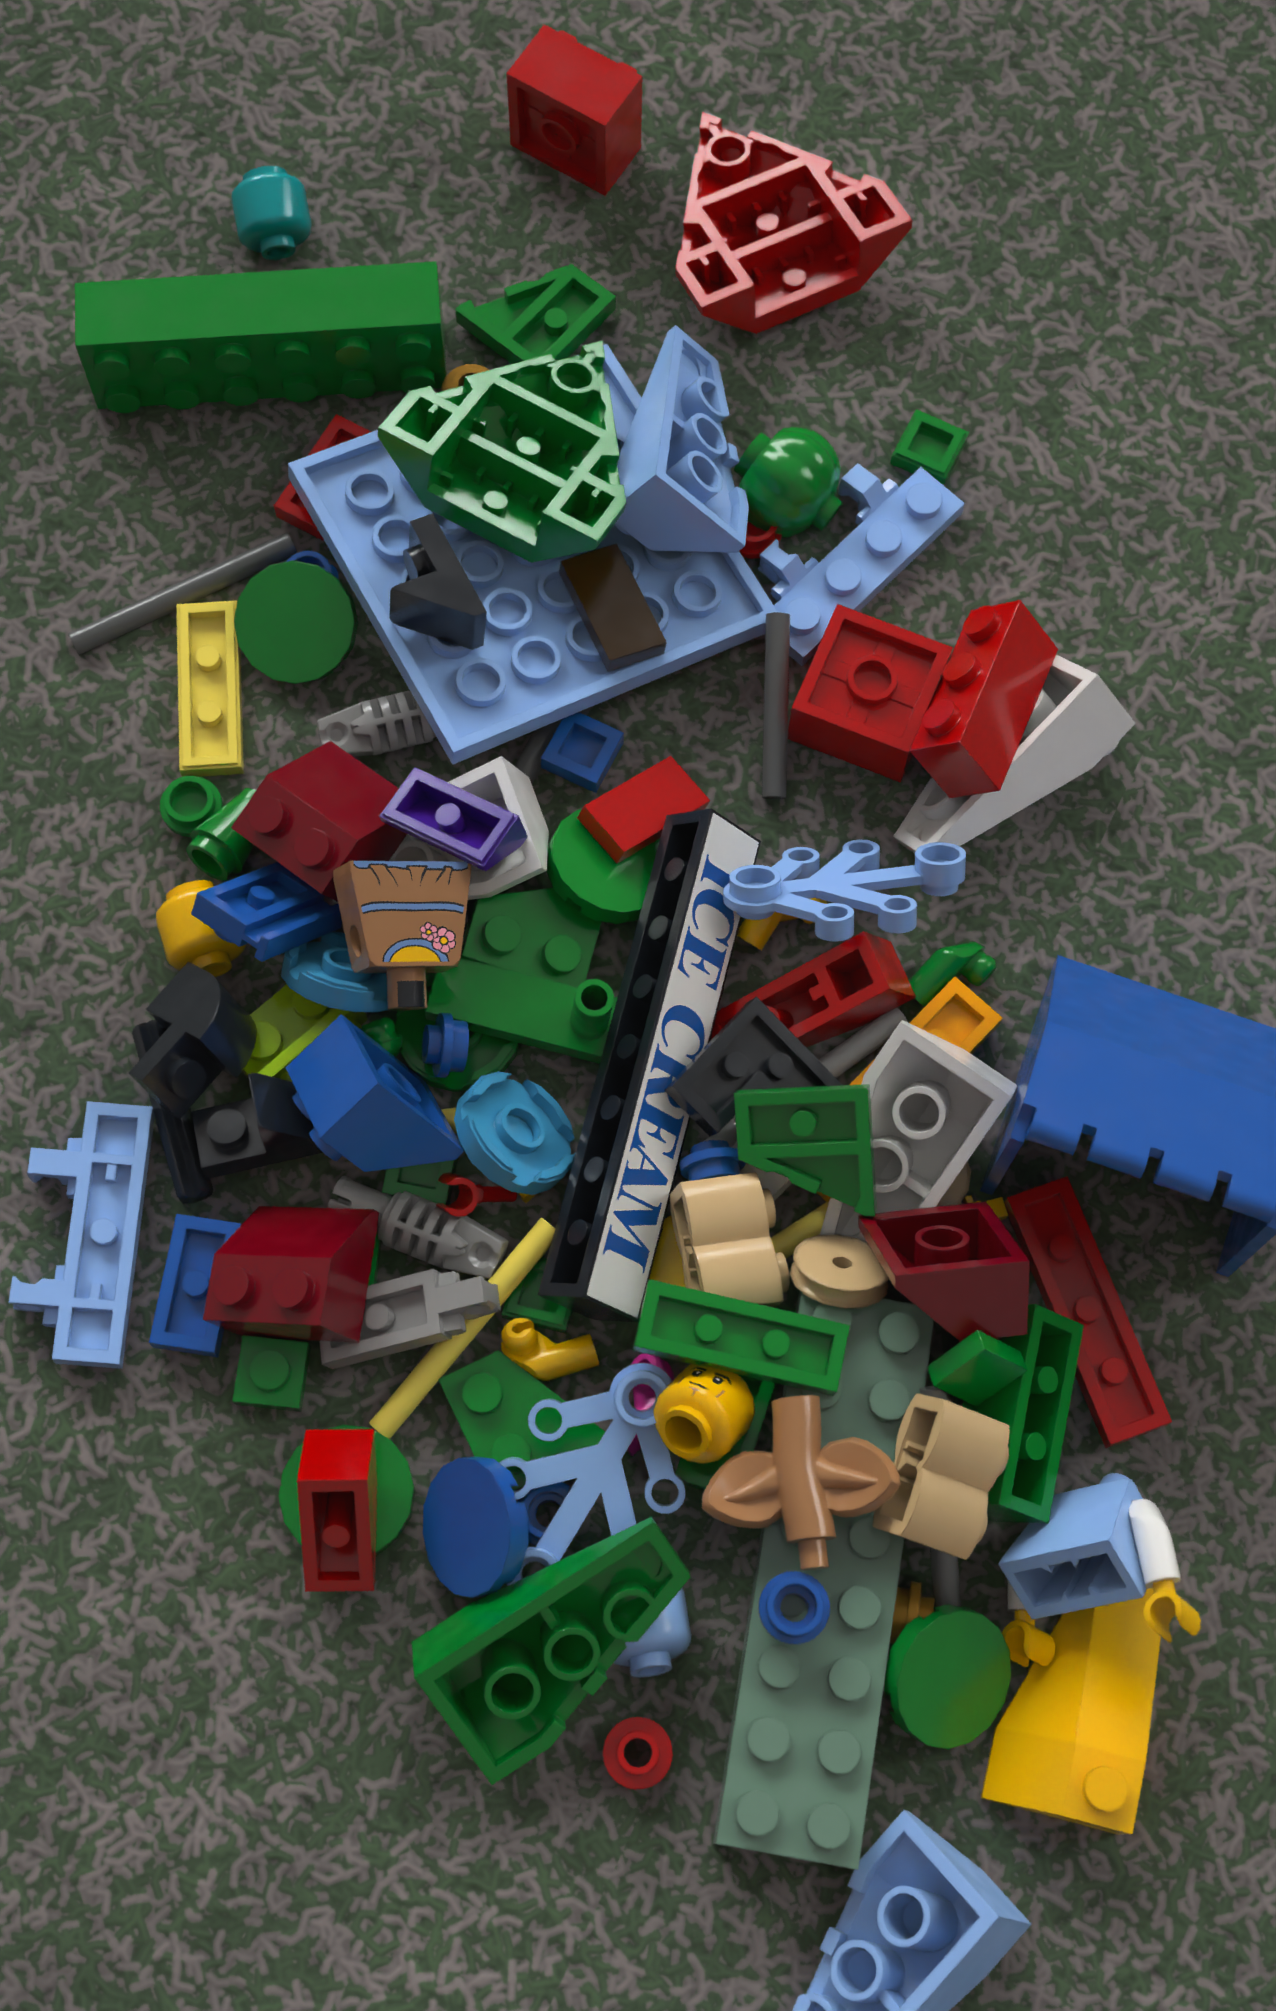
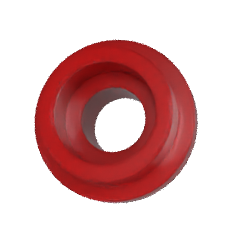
M631 1717L616 1724L607 1735L603 1747V1760L609 1775L621 1786L634 1790L647 1789L660 1782L667 1774L673 1757L672 1744L666 1731L655 1721L644 1717ZM642 1739L649 1744L652 1755L650 1761L645 1766L633 1767L626 1761L624 1749L631 1740Z

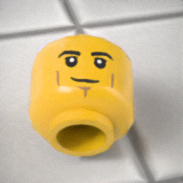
M690 1364L659 1394L653 1410L656 1421L655 1427L664 1445L679 1457L701 1464L718 1461L749 1430L755 1414L754 1398L747 1383L738 1374Z

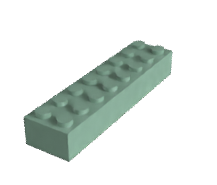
M800 1291L795 1313L850 1325L838 1391L834 1396L784 1385L782 1398L800 1395H816L820 1397L821 1449L831 1441L856 1437L872 1443L894 1462L897 1436L904 1414L916 1393L920 1394V1388L925 1387L934 1320L912 1303L882 1298L878 1303L864 1308H840L822 1304L807 1297ZM874 1511L856 1517H840L832 1514L836 1538L826 1540L829 1568L802 1571L798 1544L787 1543L783 1517H781L770 1526L761 1529L713 1844L858 1870L904 1538L874 1528ZM789 1571L804 1572L817 1579L824 1587L830 1602L828 1622L822 1632L811 1641L797 1645L782 1643L773 1638L763 1627L758 1610L759 1598L767 1583L775 1576ZM789 1595L782 1599L780 1610L784 1618L791 1622H798L805 1618L807 1607L802 1598L796 1595Z

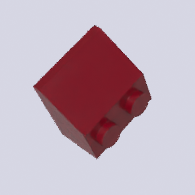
M331 741L266 775L231 827L315 890L338 902L334 885L333 870L349 861H389L407 835V833L382 822L379 818L399 788Z
M986 1201L876 1213L875 1216L858 1215V1228L895 1289L960 1342L976 1330L999 1341L1003 1337L1027 1334L1030 1261Z
M259 1206L214 1254L203 1320L240 1336L359 1343L380 1212L374 1209Z

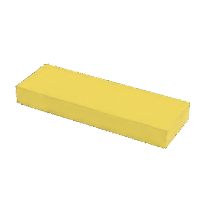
M237 601L176 604L179 771L182 777L244 774L241 653L234 626Z

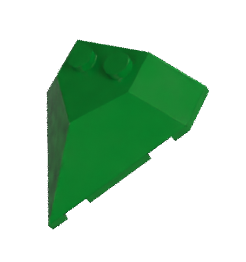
M603 340L583 345L580 355L555 361L553 356L548 354L468 375L464 378L463 386L435 393L431 385L411 390L378 427L377 437L425 508L531 563L595 550L625 510L626 497L624 485H620L617 466L619 449L609 383H605L603 370L605 360Z

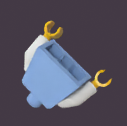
M1110 1473L1105 1475L1097 1485L1054 1495L1049 1523H1029L999 1562L1000 1568L1008 1579V1611L1015 1612V1620L1006 1625L1002 1635L1010 1650V1660L1023 1667L1029 1665V1659L1041 1666H1047L1052 1661L1055 1653L1053 1638L1048 1633L1035 1627V1619L1143 1598L1147 1588H1153L1154 1594L1145 1604L1144 1619L1146 1624L1167 1642H1172L1169 1624L1175 1615L1180 1626L1192 1636L1197 1635L1201 1627L1199 1613L1176 1594L1174 1584L1180 1582L1181 1577L1172 1536L1160 1510L1153 1502L1143 1499L1135 1483L1122 1474Z

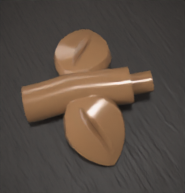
M800 1395L776 1399L771 1402L773 1453L744 1451L727 1460L708 1483L702 1495V1509L717 1520L743 1528H766L783 1517L787 1543L798 1544L801 1570L829 1568L826 1540L836 1538L832 1514L840 1517H856L873 1512L888 1501L901 1485L900 1475L888 1455L867 1440L850 1437L831 1441L821 1449V1407L819 1396Z

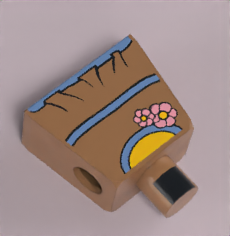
M349 861L333 870L334 885L351 967L354 973L387 974L388 1010L426 1009V973L444 972L458 966L461 959L471 864L451 861Z

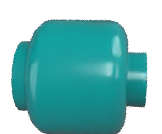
M278 166L254 168L243 175L242 181L232 191V206L240 243L249 250L260 252L265 259L280 260L292 256L296 252L295 247L304 243L311 234V219L304 185L295 176L289 175L284 168Z

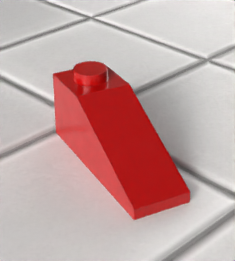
M863 931L719 1010L711 1040L748 1001L755 997H758L805 1047H809L861 1027L914 999L916 995L891 941Z

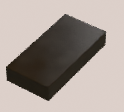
M617 543L560 561L559 574L607 672L664 654L667 642Z

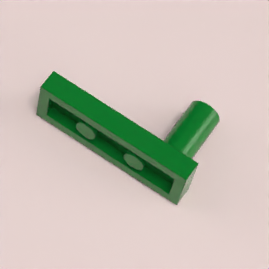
M461 957L457 967L436 973L425 1010V1019L436 1022L439 1013H451L453 1020L466 1021L470 1031L600 1064L618 997H614L611 987L599 979H588L578 987Z
M649 1279L633 1351L698 1366L721 1369L742 1376L834 1396L838 1391L850 1325Z

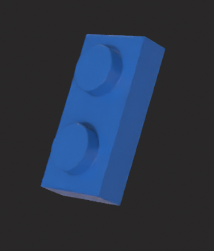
M176 1214L149 1344L153 1348L219 1357L224 1329L204 1321L203 1315L214 1254L242 1225L241 1223Z

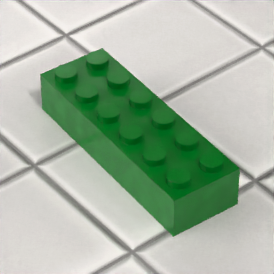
M437 261L75 283V346L98 409L108 408L117 413H130L138 410L140 406L168 405L169 407L183 410L191 409L199 403L226 401L236 406H246L255 403L258 399L285 397L293 402H307L314 399L317 395L344 394L350 398L361 399L381 391L402 390L408 393L411 390L430 385L433 389L442 388L443 381L447 377L444 322Z

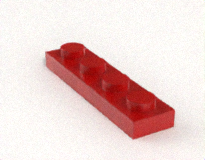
M1068 1176L1007 1197L1004 1204L1021 1248L1030 1261L1029 1267L1047 1309L1084 1325L1075 1377L1105 1449L1172 1423Z

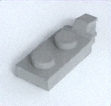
M435 1269L370 1285L367 1290L360 1342L320 1341L322 1365L336 1369L452 1339V1336L466 1332L465 1319H476L501 1311L498 1285L485 1281L483 1276L460 1281V1275L455 1271L440 1273Z

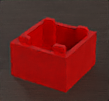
M544 24L506 73L510 145L606 196L641 149L643 76L637 74L635 68L624 62L617 63L577 42V38L565 31L558 32Z
M837 604L792 705L788 739L901 782L913 755L909 750L922 723L923 715L927 711L940 682L944 667L950 659L953 647Z

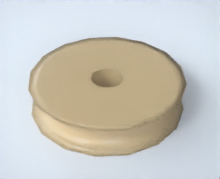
M839 1234L817 1235L804 1239L794 1249V1263L791 1266L790 1277L795 1287L811 1299L825 1305L840 1308H864L878 1303L887 1294V1280L889 1277L867 1242Z

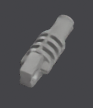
M410 690L359 702L356 705L317 720L321 746L331 741L353 757L374 756L431 742L436 737Z
M345 1175L337 1181L332 1193L341 1197L338 1200L330 1199L328 1208L374 1209L380 1212L377 1226L378 1239L383 1241V1245L444 1270L448 1269L474 1276H483L488 1279L491 1278L503 1262L509 1241L467 1215L461 1217L450 1215L436 1206L437 1203L407 1191L403 1193L397 1192L394 1196L355 1182Z

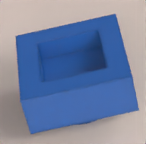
M580 712L565 717L561 720L541 757V768L597 793L624 743V733Z

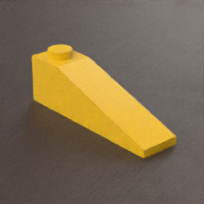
M1147 1588L1143 1598L1063 1613L1050 1634L1055 1643V1653L1052 1661L1047 1666H1041L1033 1661L1028 1674L995 1727L981 1793L982 1799L1113 1834H1133L1146 1764L1161 1636L1146 1624L1143 1616L1145 1604L1154 1594L1153 1588Z

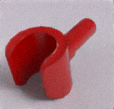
M448 1172L443 1173L438 1181L447 1185H458L459 1196L451 1204L437 1203L436 1206L450 1215L461 1217L471 1213L477 1204L481 1202H514L517 1198V1193L501 1186H481L480 1184L473 1183L468 1178Z

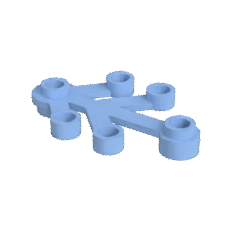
M852 840L845 843L842 847V852L820 869V854L818 851L808 847H794L785 850L782 853V859L772 867L747 865L733 870L729 876V883L723 889V901L729 909L736 911L739 916L745 919H765L772 916L774 912L815 922L816 936L826 941H844L854 935L853 908L878 914V927L885 932L906 933L916 928L917 902L907 896H890L875 892V890L920 885L921 890L928 895H952L958 891L959 884L965 880L966 852L960 846L951 843H928L918 847L915 851V865L879 869L880 846L870 840ZM811 898H818L833 903L824 904L811 900Z
M649 1363L632 1364L622 1369L615 1376L608 1392L563 1403L555 1399H543L532 1407L528 1416V1426L531 1433L542 1441L559 1439L569 1427L613 1420L596 1445L530 1461H525L518 1457H509L500 1462L505 1468L516 1466L525 1473L526 1483L524 1487L518 1491H513L516 1500L526 1496L530 1489L577 1478L536 1547L527 1548L521 1571L512 1583L523 1579L522 1569L530 1562H540L545 1567H548L560 1561L600 1493L602 1494L611 1536L637 1524L621 1460L636 1434L638 1435L649 1474L644 1489L647 1504L652 1510L661 1514L675 1512L681 1507L685 1500V1486L682 1479L674 1473L669 1449L664 1445L655 1427L656 1421L653 1414L659 1394L672 1382L664 1370ZM646 1384L654 1390L656 1399L649 1409L638 1410L631 1405L629 1393L636 1385ZM552 1407L559 1411L562 1417V1424L558 1430L547 1433L539 1429L536 1424V1414L540 1409ZM668 1479L676 1484L678 1495L672 1503L664 1505L654 1500L651 1491L657 1481Z

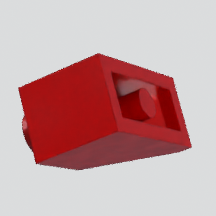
M374 1429L305 1430L297 1476L305 1592L374 1591L377 1522V1469Z

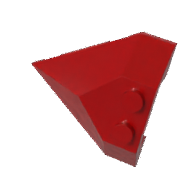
M702 111L698 151L694 157L683 221L684 232L681 250H678L675 267L676 277L702 316L757 334L859 291L911 230L912 219L884 181L864 174L860 180L832 170L833 161L752 130L747 137L722 128L721 118Z

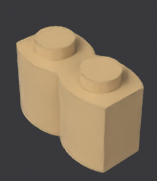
M756 1172L680 1182L670 1193V1207L676 1241L682 1256L685 1287L776 1308L783 1302V1292L788 1291L789 1270L785 1256L781 1252L775 1253L769 1236V1228H773L776 1222L775 1203L770 1190L767 1188L762 1189Z
M916 1393L902 1419L895 1447V1461L893 1463L900 1475L901 1485L888 1501L874 1510L873 1527L967 1560L976 1544L984 1536L987 1528L988 1492L997 1477L1004 1471L1008 1462L1009 1425L947 1400Z

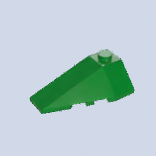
M647 1518L498 1590V1592L467 1605L413 1640L411 1644L414 1678L484 1776L493 1785L555 1743L566 1729L565 1721L588 1693L593 1696L606 1681V1671L627 1647L625 1642L639 1641L690 1579V1573L653 1518Z

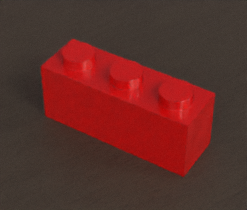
M1021 600L993 606H982L970 611L909 750L949 798L1000 791L1057 654L1058 648Z

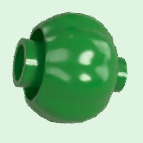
M800 427L783 428L772 439L761 432L740 457L739 463L733 469L736 474L742 477L738 487L746 491L749 505L748 521L766 532L771 526L777 527L776 533L782 534V538L793 537L809 529L812 525L823 531L843 504L835 496L838 491L837 488L841 474L839 458L833 446L823 436L810 429Z

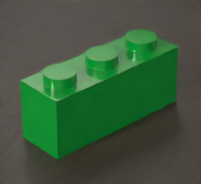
M1037 1304L1028 1305L1026 1335L1003 1337L1000 1340L1021 1351L1028 1371L977 1407L965 1401L962 1403L964 1408L1009 1425L1008 1462L1004 1471L997 1477L988 1492L987 1516L988 1520L992 1522L1049 1523L1084 1325Z

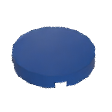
M464 1457L442 1466L430 1483L423 1506V1538L428 1560L439 1581L455 1595L470 1598L485 1597L498 1592L503 1584L512 1583L521 1571L528 1548L529 1518L525 1502L516 1503L515 1494L510 1486H518L511 1472L495 1459Z

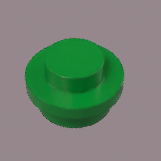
M197 776L177 778L169 784L160 799V813L163 821L171 831L185 837H190L191 832L223 807V801L216 786L209 780Z

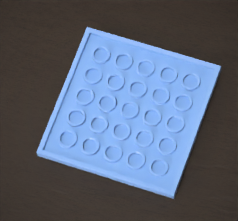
M608 344L603 345L605 354L603 370L605 383H609L620 455L640 404L641 396ZM378 430L288 463L289 480L452 765L765 634L766 614L777 612L739 551L737 553L649 550L633 536L622 533L613 525L595 550L617 543L667 643L664 654L607 672L559 574L561 560L590 551L531 563L425 508L377 437ZM432 513L487 611L483 646L471 650L398 626L389 619L390 590L398 584L411 580L405 567L403 550L409 548L410 521Z

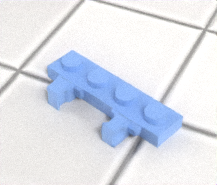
M858 463L841 478L838 494L840 496L849 495L858 503L859 513L855 521L858 526L819 563L817 559L811 557L803 564L797 554L788 555L779 548V540L777 539L760 554V567L758 570L776 584L770 593L777 601L774 607L777 612L790 614L789 656L801 666L816 653L837 604L858 612L861 611L963 513L965 503L922 467L900 487L890 479H887L882 484L879 478Z
M87 1101L82 1138H68L67 1150L31 1148L27 1171L30 1180L36 1183L43 1177L57 1178L62 1185H67V1197L74 1200L65 1265H56L55 1279L42 1278L36 1284L24 1283L19 1281L16 1276H12L9 1304L14 1305V1310L44 1312L43 1326L56 1328L52 1360L55 1364L119 1369L123 1367L155 1118L152 1106Z

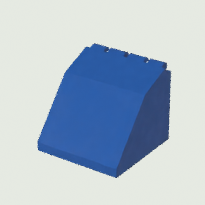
M1058 955L1054 962L1015 1084L1018 1086L1008 1103L980 1191L993 1195L1025 1139L1073 1155L1081 1133L1093 1136L1087 1156L1088 1161L1139 1179L1143 1175L1149 1156L1160 1159L1156 1167L1153 1184L1209 1202L1217 1179L1227 1182L1228 1185L1222 1207L1231 1209L1234 1212L1216 1273L1229 1277L1276 1235V1028Z

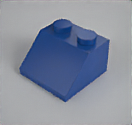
M342 1014L285 1067L297 1091L292 1099L299 1110L311 1120L314 1126L309 1132L311 1139L324 1154L334 1161H338L344 1156L363 1172L456 1160L464 1152L427 1083Z

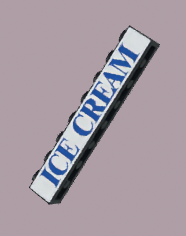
M712 808L666 816L538 1296L594 1320L639 1321L646 1286L662 1234L670 1193L672 1192L675 1176L678 1171L691 1118L664 1090L710 1042L742 918L736 911L729 909L724 904L723 889L729 883V876L733 870L742 866L755 865L761 843L759 839Z

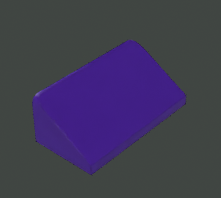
M416 767L413 768L379 816L382 822L485 872L521 847L528 837L519 815Z

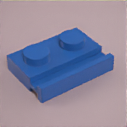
M278 862L198 892L191 915L212 928L221 939L234 943L239 947L248 943L255 947L257 950L254 957L261 962L341 928L342 925L338 903L331 906L323 901L325 895L315 890Z

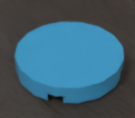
M330 932L321 937V942L305 943L284 953L281 977L290 989L304 998L329 1008L351 1012H380L388 1010L387 974L354 973L351 967L345 933Z
M500 1071L483 1075L457 1102L454 1122L458 1140L471 1163L490 1181L511 1192L535 1195L550 1190L570 1170L575 1158V1153L571 1155L570 1143L575 1137L569 1119L559 1103L538 1084L528 1079L521 1084L515 1080L508 1079L512 1075L511 1073Z

